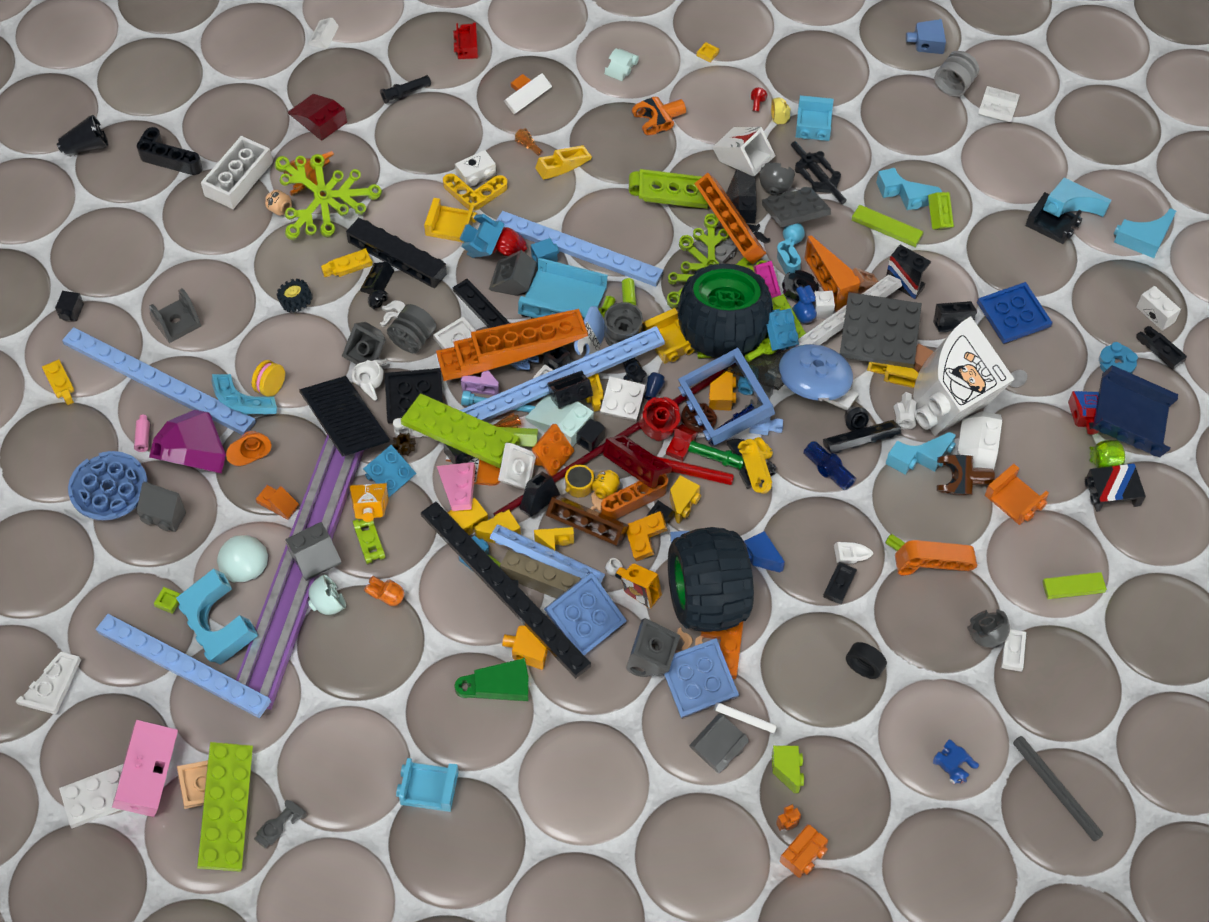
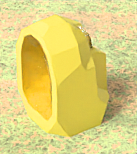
M783 98L772 99L771 116L773 122L776 124H786L790 120L791 108Z

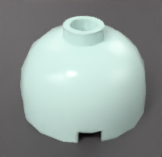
M326 574L320 576L311 584L308 593L310 598L308 604L313 611L318 610L321 614L334 615L346 607V602L341 593L338 594L336 584Z

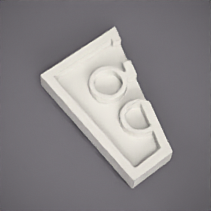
M60 652L43 670L44 673L36 682L33 681L29 686L30 689L16 700V703L21 706L57 714L81 662L80 657Z

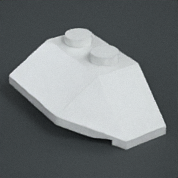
M981 411L962 419L957 453L959 455L973 456V467L992 468L994 470L1002 426L1001 415Z

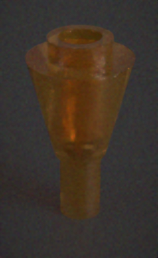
M526 128L519 129L516 132L515 142L531 149L538 156L542 153V150L535 144Z
M514 412L493 425L496 427L519 428L518 426L522 424L519 415H514Z

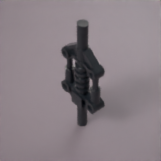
M796 141L792 142L791 147L801 157L795 164V172L800 173L808 180L815 192L832 193L841 204H844L847 199L837 189L841 173L831 168V164L824 158V152L806 153ZM817 163H821L826 170L828 169L832 177L829 178ZM809 168L820 182H814L806 169Z

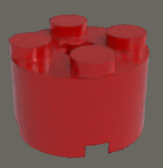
M668 397L652 398L646 403L640 415L639 426L645 435L656 441L667 439L674 433L675 428L680 422V409Z

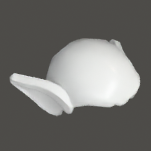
M386 359L367 360L355 365L352 370V381L361 387L373 400H377L375 389L383 381L384 371L381 365L387 363Z

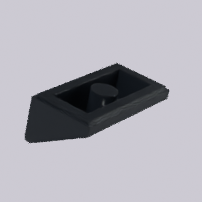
M388 262L374 263L360 291L371 294L376 289L385 290L394 273L393 267Z

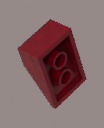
M317 94L310 95L288 111L291 117L321 141L347 123L344 107L333 99Z

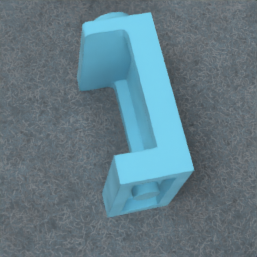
M800 95L795 137L829 141L834 99Z
M407 758L406 765L403 764L401 768L402 784H398L396 797H399L400 804L451 812L459 773L458 765L449 763L448 768L413 763L411 758Z

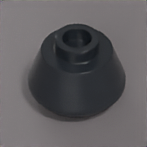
M862 407L849 408L844 415L847 428L851 431L865 428L869 421L868 411Z

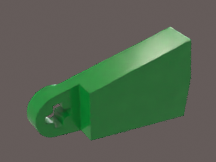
M525 658L476 669L474 674L459 677L455 682L456 694L461 698L528 701V672ZM464 683H467L468 686L467 691H463V688L459 687H462Z

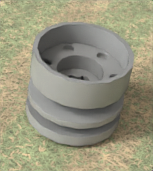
M954 51L936 71L935 83L945 94L954 97L961 96L979 74V65L970 54L964 51Z

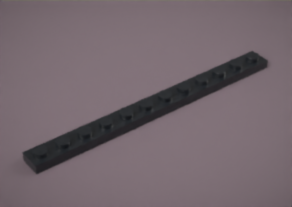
M434 502L421 512L422 518L575 679L591 667V662L437 502Z

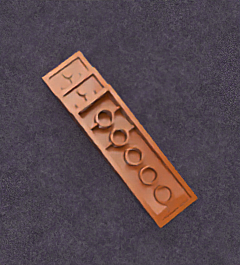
M575 309L471 332V338L453 341L454 347L437 350L436 354L443 380L447 381L484 372L545 353L587 337L588 332L580 310Z

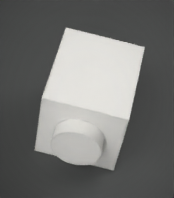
M815 291L816 298L813 302L817 312L815 319H827L834 313L833 291Z

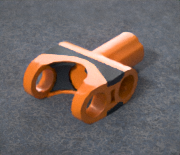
M651 97L637 103L632 108L634 117L650 119L642 126V130L646 135L659 134L670 130L674 125L672 118L686 113L685 103L682 99L663 105L659 97Z

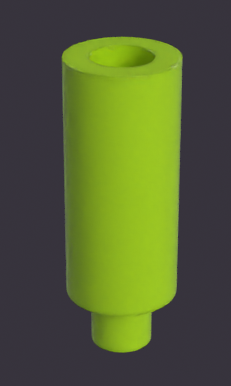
M631 278L623 279L621 282L623 302L636 306L634 280Z

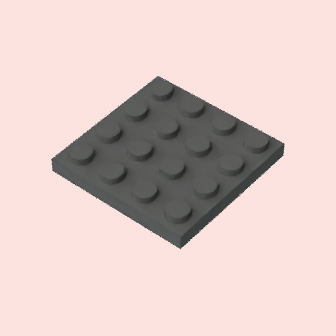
M849 292L839 354L849 359L914 368L922 303Z

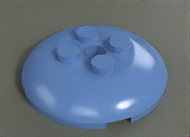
M805 344L796 346L788 350L782 356L778 370H780L782 382L791 391L804 398L817 401L818 398L834 400L845 395L852 386L853 372L847 360L835 350L822 345Z
M107 451L98 453L99 456L90 460L87 458L79 464L72 473L68 484L69 498L75 509L88 518L103 521L117 519L133 511L138 506L142 483L147 482L146 472L136 458L123 452Z

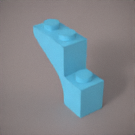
M895 168L878 171L876 183L882 197L900 195L906 210L929 206L928 195L942 192L939 187L903 179Z
M948 432L918 446H910L897 441L888 453L886 465L905 475L909 469L913 470L917 463L935 472L939 466H943V463H937V457L946 456L948 452L952 453L956 446V443H954L956 435Z

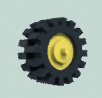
M296 278V281L290 279L291 282L289 283L286 281V285L282 284L280 286L281 289L278 288L277 298L283 309L287 310V312L292 310L294 313L297 309L301 311V308L305 309L307 307L306 304L309 305L311 303L310 300H312V293L304 280L300 281L298 278Z

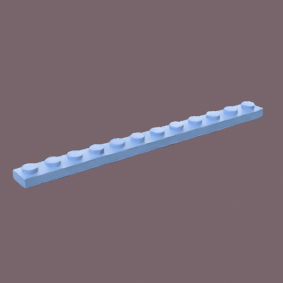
M657 326L460 411L480 420L488 421L550 394L548 382L581 370L588 378L665 344V340Z
M74 327L62 340L64 345L192 410L209 412L212 420L241 435L250 431L256 423L255 418L227 407L219 400Z

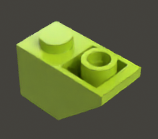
M773 745L772 773L793 793H799L800 786H804V773H800V766H803V754L799 753V746Z

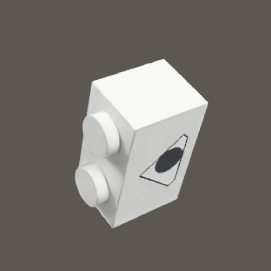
M486 150L455 163L456 175L471 187L495 176L496 165Z
M1153 286L1141 295L1136 307L1162 331L1175 323L1181 310L1156 286Z

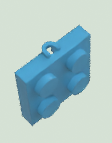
M791 308L772 310L769 313V323L766 324L772 351L778 349L786 350L790 346L799 345L798 333L796 332Z

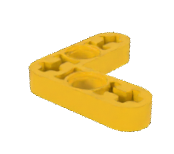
M450 173L443 177V187L468 210L471 205L475 206V211L479 210L508 188L507 178L502 175L493 177L476 190H472L455 174ZM460 190L466 191V193L462 195L458 194L457 192ZM484 191L491 192L490 195H483L482 193Z

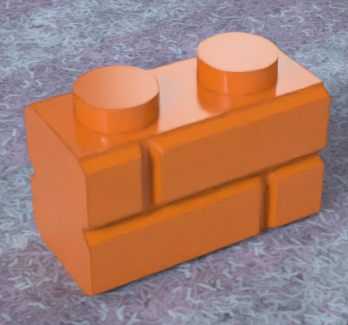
M807 825L781 855L780 863L787 869H790L798 878L804 873L808 875L815 866L813 862L816 858L822 859L828 851V848H826L828 839L821 833H818L811 825Z

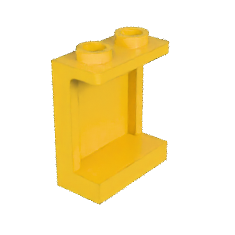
M433 198L424 223L425 236L463 242L460 240V236L465 225L470 224L472 226L473 223H476L474 216L478 214L475 212V206L471 205L469 210L441 206V200Z
M675 308L643 322L642 332L657 326L665 340L664 345L654 349L664 364L675 362L679 357L685 354L690 355L695 351L691 347V343L685 340L681 332L678 311Z

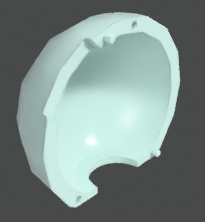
M249 535L230 538L221 547L217 557L219 571L224 573L227 580L233 583L256 579L263 573L268 562L266 547L258 539Z

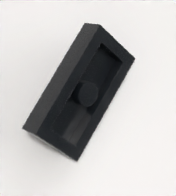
M839 562L823 597L842 605L857 573V569Z

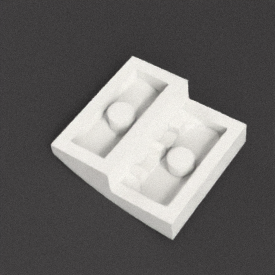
M987 86L978 114L1011 122L1020 95Z

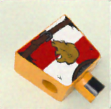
M635 563L631 564L627 570L623 567L617 570L615 577L622 581L624 592L647 608L651 609L662 596L657 573Z

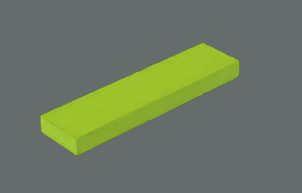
M860 204L851 219L913 247L917 246L924 232Z

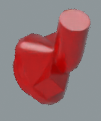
M757 87L751 92V100H754L752 111L759 112L760 102L766 101L768 97L767 92L763 88Z

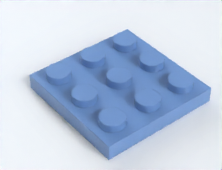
M592 572L588 573L544 608L556 627L583 655L587 654L627 621Z
M717 638L675 653L670 670L664 674L681 718L713 707L717 702L723 703L739 697Z

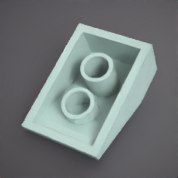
M548 394L525 417V420L545 433L552 424H557L573 447L576 444V433L590 418L593 420L594 411L578 401L558 408L551 400L550 394Z

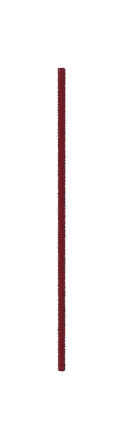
M734 363L696 384L690 390L695 395L709 386L728 369L734 370L738 365ZM679 395L673 401L679 405L687 400V397ZM639 421L616 436L624 435L628 437L640 430ZM605 443L551 476L556 483L564 478L570 467L584 465L602 454ZM523 495L494 512L493 515L495 516L507 510L511 512L520 506Z

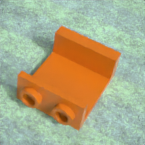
M1012 464L988 485L985 496L1020 525L1025 520L1028 522L1034 516V512L1037 509L1042 510L1046 506L1049 492L1045 491L1042 495H1038L1017 477L1019 467Z

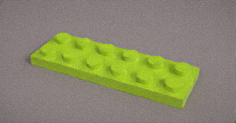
M421 393L401 418V425L498 468H501L505 443L517 445L520 442V437Z
M210 742L197 869L237 872L242 870L253 746Z

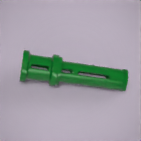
M693 440L689 445L688 452L721 462L725 467L731 466L737 468L738 471L745 467L743 456L734 454L731 450L722 451Z

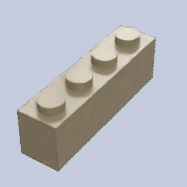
M509 549L500 564V568L511 580H518L519 584L556 599L581 580L580 577Z

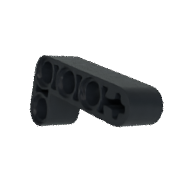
M156 127L147 128L136 145L140 159L145 163L190 175H198L203 170L198 153L163 144L160 131Z

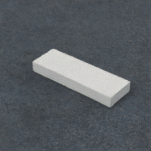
M541 73L505 99L504 102L511 112L516 114L549 90L552 85Z
M718 702L715 703L713 709L715 711L774 733L776 730V725Z

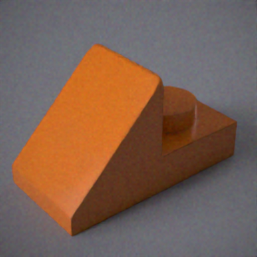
M266 485L256 498L258 504L287 520L290 519L300 506L281 486L276 490Z

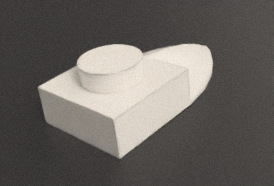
M837 542L834 544L837 563L855 564L857 561L866 560L873 555V551L858 543Z

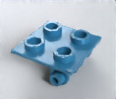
M392 445L363 468L366 472L365 477L369 481L372 479L376 484L387 483L388 498L417 474Z

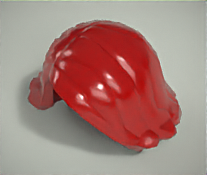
M503 227L492 253L498 250L502 254L510 256L520 250L524 252L527 250L526 241L515 230Z

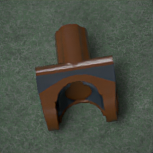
M973 456L937 457V463H943L952 471L951 481L946 485H937L936 491L950 495H973V485H989L995 480V472L992 468L973 467Z

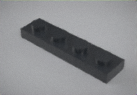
M894 420L825 438L823 439V445L830 453H839L844 449L857 448L865 443H875L883 438H893L895 435L901 434V427Z

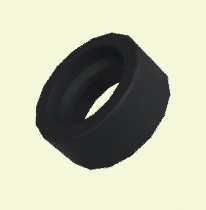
M863 642L854 643L845 658L851 669L869 679L879 678L887 665L886 658L879 650Z

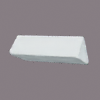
M333 18L320 20L308 44L327 49L339 27Z

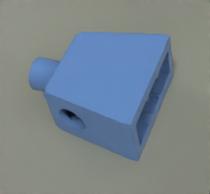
M942 19L917 23L914 32L906 33V42H915L918 52L943 54L946 39Z

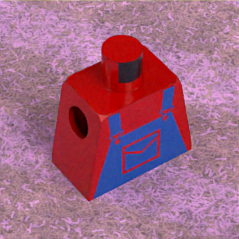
M1072 391L1068 404L1075 425L1086 427L1087 433L1090 435L1097 434L1099 431L1093 429L1099 392Z

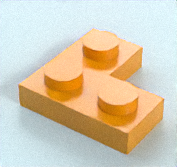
M661 511L628 524L627 536L636 562L655 555L650 537L668 531Z

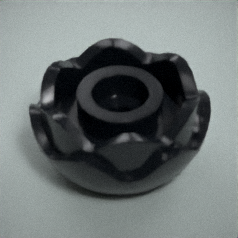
M382 289L373 291L368 297L369 307L374 310L375 308H380L383 302L388 300V293Z

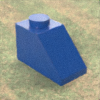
M765 531L744 541L753 566L779 573L783 571L785 561Z

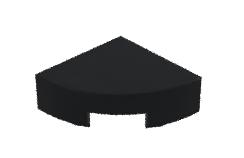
M728 440L727 446L734 454L742 456L738 445L741 441L745 440Z

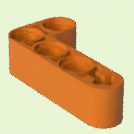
M659 475L658 484L661 486L657 485L656 488H650L641 481H638L605 497L601 502L600 513L618 519L664 496L668 486L667 475Z
M912 540L906 542L895 553L898 574L903 576L913 574L919 567L970 571L978 566L974 547L970 545Z

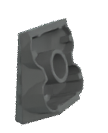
M719 713L689 746L719 774L729 766L730 761L734 757L739 756L743 752L744 746L749 740L746 734L742 733L724 714Z

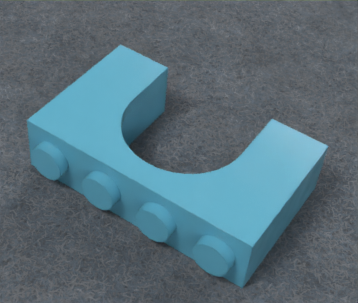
M212 569L176 598L180 604V611L188 619L187 624L197 635L195 637L197 642L205 650V657L210 662L221 665L259 635L252 622L241 615L224 628L214 632L211 631L208 625V614L211 607L216 601L232 590L224 573Z

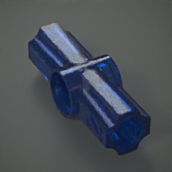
M816 441L810 442L804 449L803 454L817 465L819 473L825 478L830 477L843 490H848L856 481V477L842 465L841 459L834 453L829 454Z

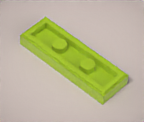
M1102 572L1045 578L1042 581L1047 599L1105 593L1107 590Z

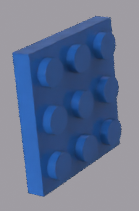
M1026 282L980 297L977 300V304L1003 344L1047 329L1053 323Z

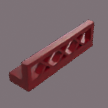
M626 436L606 438L603 456L648 487L656 488L659 475L671 473V466Z

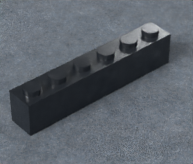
M358 217L346 231L348 243L361 250L366 248L370 255L388 262L391 266L434 289L447 275L446 263L443 260L431 256L428 252L416 248L411 243H406L398 236L389 234L383 228H378L367 220Z

